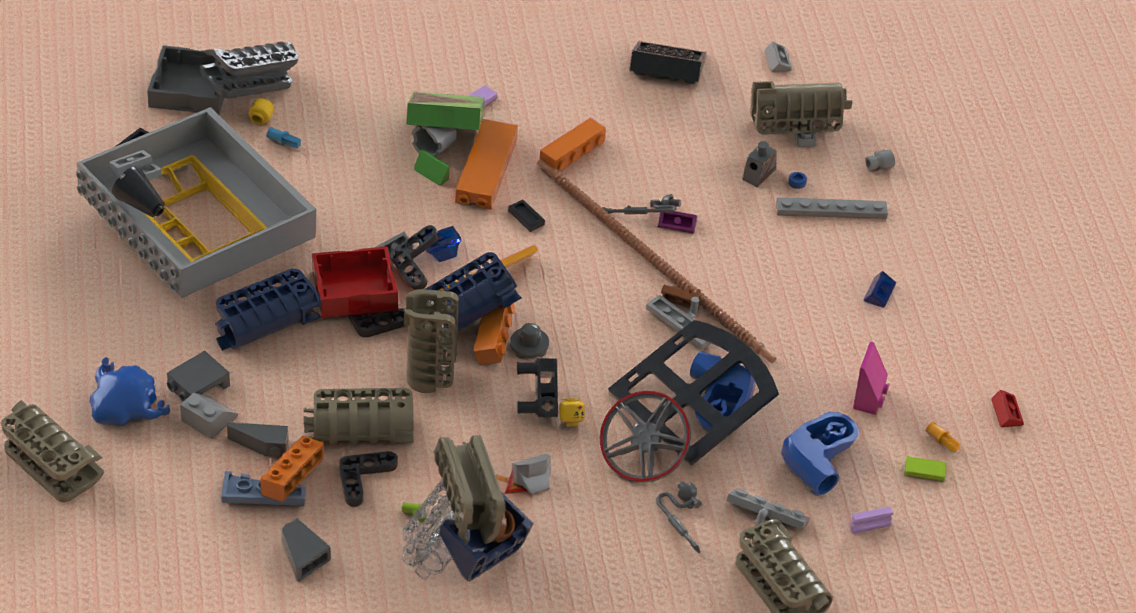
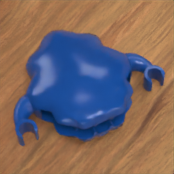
M107 357L102 359V365L95 373L97 390L90 395L89 401L92 407V417L96 423L124 426L131 420H152L170 413V405L164 407V400L158 402V409H151V404L157 399L154 378L145 370L134 365L122 366L118 370L113 371L114 362L109 364Z

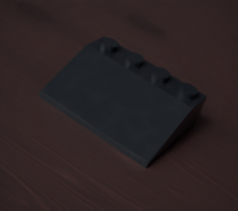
M638 41L632 50L629 71H633L635 75H644L645 73L651 74L653 78L664 76L668 77V80L671 81L682 79L686 83L695 84V82L700 80L706 52Z

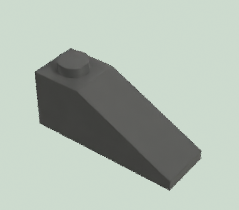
M227 422V436L229 440L264 456L282 457L287 452L288 426Z

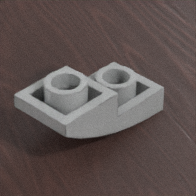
M801 121L798 122L797 127L802 125ZM795 133L798 147L816 146L814 133Z

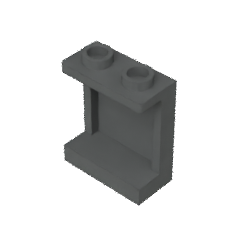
M206 351L199 353L167 372V387L171 392H175L182 402L193 393L203 394L216 385L223 389L230 386L229 371Z

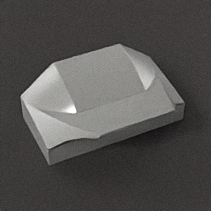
M544 454L512 463L514 483L522 485L530 493L549 489V477L551 475L550 455Z

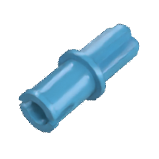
M270 127L267 131V138L276 140L281 145L286 144L294 148L301 146V139L290 135L287 131L282 132L273 127Z

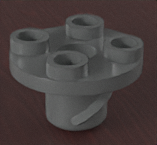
M526 323L512 334L510 346L520 359L542 357L546 355L549 347V338L538 325Z

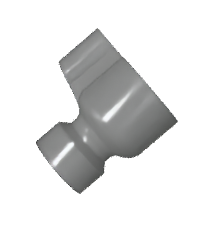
M890 149L874 152V156H867L865 159L869 171L875 170L877 167L887 169L895 166V157Z

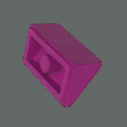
M677 211L660 212L658 227L694 233L698 217L694 214Z

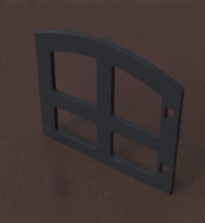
M697 320L690 322L608 388L609 392L620 400L631 394L629 390L646 376L653 374L676 394L673 400L682 409L686 406L691 407L709 423L713 429L695 444L689 446L684 460L691 466L779 395L767 366L747 344L721 328ZM683 336L684 340L676 345L675 342ZM694 338L710 342L729 352L691 384H687L664 364L666 360ZM741 363L751 374L759 392L732 414L725 417L701 396V393L737 364ZM637 373L638 377L630 382L628 379ZM638 400L626 404L644 423L653 414ZM667 403L660 409L652 423L656 424ZM673 407L669 410L660 433L679 438L665 425L670 418L678 413ZM662 438L667 444L683 446L681 442ZM674 450L678 454H680L681 452L679 450Z

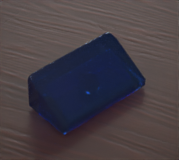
M884 271L880 272L874 277L863 301L884 308L897 282Z

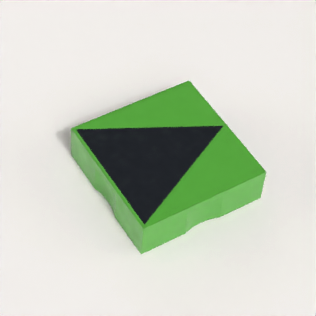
M413 92L407 103L406 125L479 130L483 120L485 97Z

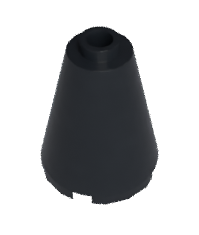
M134 166L123 172L125 176L122 179L118 178L112 187L111 192L115 198L150 217L160 216L164 212L165 203L142 169Z

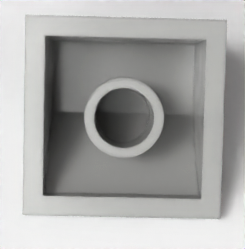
M193 393L180 404L181 421L210 439H213L227 426V422H232L238 417L237 412L209 395Z

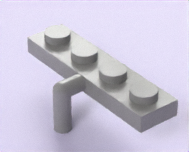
M661 295L647 303L646 310L679 332L697 316L699 298L692 297L691 308L688 313H684ZM694 338L690 341L701 350L711 344L699 338Z
M739 488L733 489L728 493L726 501L758 513L755 525L763 523L766 516L801 530L808 524L810 517L805 516L801 511L786 509L783 504L770 503L762 496L754 497L747 494V491Z

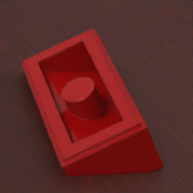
M999 390L991 398L999 425L1001 427L1023 426L1024 422L1015 395Z

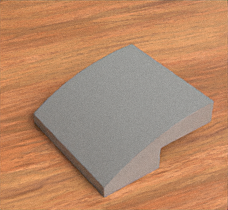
M144 150L110 161L111 168L120 179L125 176L123 172L134 166L142 169L148 180L163 176L162 169L153 163L152 156Z

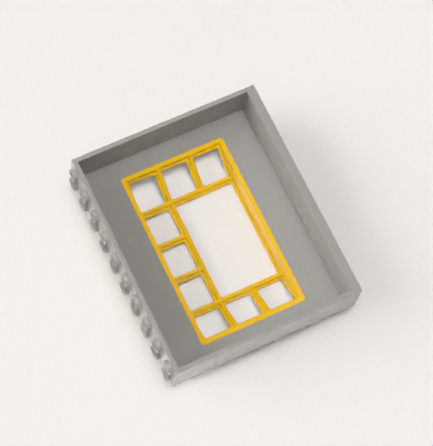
M211 107L77 162L78 193L86 198L89 205L93 206L98 211V214L108 221L110 227H113L119 236L124 238L132 249L136 250L140 258L144 259L150 268L159 274L161 280L165 281L174 293L176 292L181 298L316 238V208ZM141 150L152 156L153 163L162 169V175L167 174L178 192L163 199L165 203L163 214L169 221L159 225L149 215L115 198L111 191L118 176L111 168L110 161ZM191 164L201 183L184 190L173 171ZM203 190H208L250 233L210 251L166 206ZM177 227L186 237L175 241L166 230ZM194 244L203 254L192 259L182 247Z

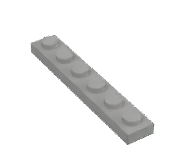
M777 197L776 201L777 215L887 219L888 215L886 201Z

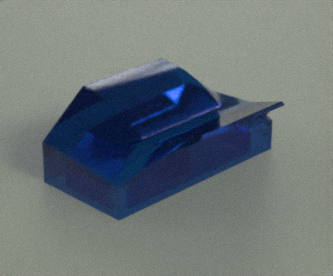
M453 226L438 230L440 235L438 241L426 249V252L433 255L439 262L457 257L461 236Z

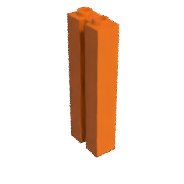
M487 119L482 120L456 187L455 203L469 206L470 203H476L477 207L492 209L517 141L518 125Z

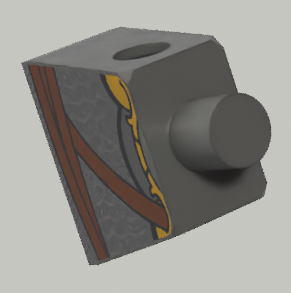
M761 141L758 143V146L748 155L742 180L756 187H759L776 170L777 151L769 147L767 142Z

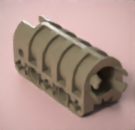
M408 388L319 389L314 393V409L304 408V412L314 413V417L304 416V433L314 432V436L307 437L317 441H329V444H338V441H350V444H358V441H370V444L378 443V440H390V443H414L413 393ZM345 396L348 400L340 401L338 398ZM387 396L388 399L383 401L380 400L379 397Z

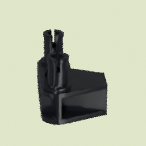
M537 358L535 362H517V375L535 374V393L537 397L535 402L517 401V414L535 413L537 417L546 419L558 417L557 358ZM541 378H551L549 383H541ZM545 403H549V406H552L553 409L547 412L542 406H545Z

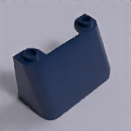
M503 493L505 510H508L515 520L514 532L505 541H491L486 544L483 542L479 529L466 530L468 536V543L466 544L458 536L459 529L454 519L450 521L445 520L439 527V534L462 577L467 582L474 580L517 552L524 544L534 524Z

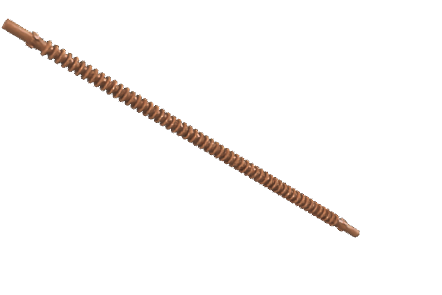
M543 159L538 160L537 165L547 172L548 177L555 179V183H558L575 200L582 203V206L589 209L593 215H596L600 221L606 224L628 245H631L649 263H652L660 272H663L674 284L681 287V290L685 291L687 286H691L690 294L697 292L696 286H693L689 280H686L678 271H675L664 259L657 256V253L650 250V247L643 244L639 238H636L632 232H629L625 226H622L604 208H601L587 194H584L562 173L559 174L555 167L552 168ZM701 293L699 299L700 306H703L707 312L714 315V318L721 321V324L725 325L733 334H736V337H740L741 341L749 347L752 346L755 353H760L770 363L776 361L777 358L764 348L765 346L762 342L756 341L757 338L749 334L748 330L745 331L741 324L730 318V315H727L722 308H719L715 302H712L704 293Z

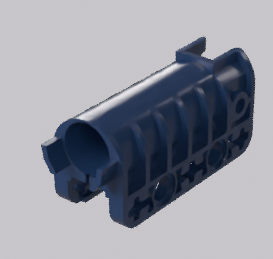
M493 252L481 255L426 288V290L437 291L443 288L445 289L444 291L457 294L459 298L458 331L500 306L506 308L522 299L515 290L517 284ZM478 269L477 273L469 274L470 271ZM447 299V306H451V300Z
M298 269L286 270L221 296L216 300V309L221 316V319L215 323L218 333L221 335L216 338V341L222 351L228 348L236 349L301 322L302 325L320 319L319 313L313 310V308L321 305L320 297L309 280ZM276 283L282 284V285L279 286V287H274V286H272V285H274V284H276ZM241 297H246V298H247V299L244 300V301L238 300V299L241 298Z

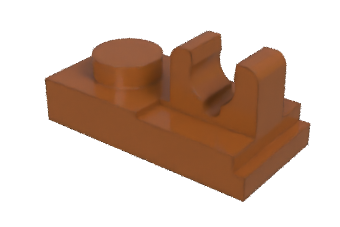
M663 285L661 289L662 297L666 300L687 308H691L692 297H698L699 299L701 297L700 289H697L695 294H690L691 286H687L685 291H681L673 285Z

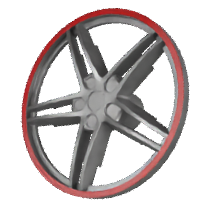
M655 391L635 392L620 399L606 414L600 430L601 451L610 468L625 479L641 483L660 480L675 471L684 460L691 441L690 423L684 410L669 396ZM641 398L662 400L646 423L626 405ZM666 402L667 405L665 406L664 410L659 416L656 424L652 423L658 415V413L660 412V409ZM622 407L638 422L634 427L620 410ZM671 407L678 412L683 422L684 440L660 433V429ZM618 412L631 430L632 435L607 447L608 428L613 417ZM665 438L681 442L683 446L661 443V439ZM629 441L632 444L609 453V450L619 447ZM659 448L681 451L673 464L664 471L653 475L655 451ZM639 450L642 476L632 475L623 471L615 464L612 458ZM644 453H648V476H645Z

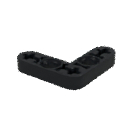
M432 225L422 228L396 247L390 254V259L414 290L424 289L427 285L425 275L413 259L438 241L439 232ZM419 243L416 249H410L412 244ZM399 255L404 259L402 263L397 258ZM413 266L410 272H404L406 267ZM417 276L420 282L417 283L413 277Z
M398 308V311H388L371 317L369 313L362 314V317L347 315L358 335L365 338L405 327V308ZM387 321L388 324L381 325L379 324V322Z
M385 451L350 455L341 458L339 471L346 504L352 507L361 505L363 503V488L360 475L394 471L398 467L397 454ZM371 461L374 464L372 466H365L363 463ZM355 479L356 482L353 484H349L346 482V480ZM352 491H355L356 498H353Z

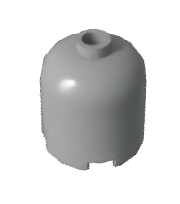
M418 125L411 132L414 138L412 145L418 153L424 150L437 157L455 141L456 128Z

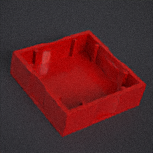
M387 246L353 251L312 253V272L315 288L321 300V305L319 306L321 318L398 311V290L395 277L391 271V260Z

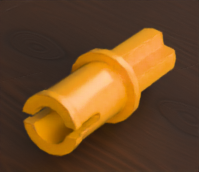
M935 422L927 425L926 432L937 439L938 444H943L953 453H956L961 448L960 443L950 435L949 431H944Z

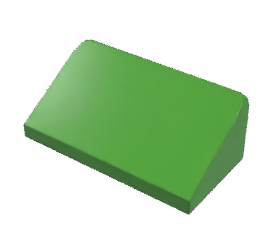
M421 150L414 165V170L437 185H443L449 180V165L428 152Z

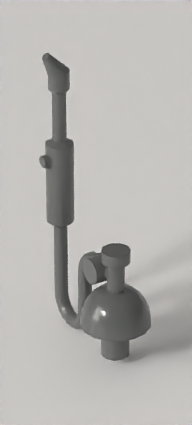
M668 194L661 201L659 199L650 201L651 207L655 209L631 207L630 205L624 209L602 208L608 214L672 212L681 206V200L674 199L672 194Z
M682 481L678 484L680 489L678 497L686 501L685 504H679L667 492L659 494L656 498V503L668 516V521L678 533L690 542L692 548L699 554L701 553L699 545L691 539L687 529L676 516L671 515L660 502L662 497L667 496L678 508L687 507L692 509L694 506L695 508L701 507L702 502L696 499V486L693 483L686 484Z

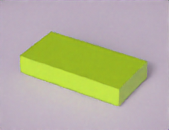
M907 456L904 475L944 482L947 462Z

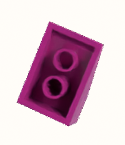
M871 341L860 367L853 409L876 415L878 407L882 408L885 399L883 394L887 395L890 383H886L887 371L874 342Z

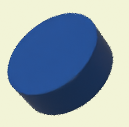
M793 172L789 175L788 184L792 188L801 189L806 186L807 177L805 174Z

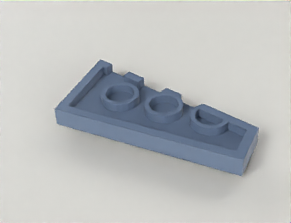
M225 470L221 502L230 504L304 506L306 486L299 485L284 502L261 495L260 480L250 479V475L241 474V477L232 475L231 471Z

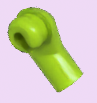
M403 502L402 512L411 513L419 522H424L428 519V512L423 505Z

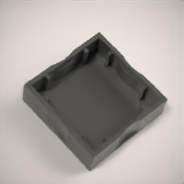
M163 45L157 61V69L152 75L147 90L148 106L151 108L196 113L211 107L219 115L224 98L206 83L200 71L201 65L215 63V58L208 56L204 52L205 50Z

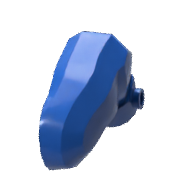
M700 351L692 362L690 368L691 378L695 380L719 362L722 359L721 356ZM737 364L711 385L703 398L722 415L727 417L753 396L756 383L745 366ZM695 412L701 427L710 432L713 427Z
M829 411L823 413L820 417L802 424L785 438L781 455L790 471L802 479L803 483L811 489L813 494L823 495L833 489L839 481V475L830 461L837 454L851 447L859 437V428L855 421L840 412Z

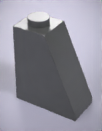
M298 518L291 523H287L281 529L282 544L298 582L331 560L330 546Z

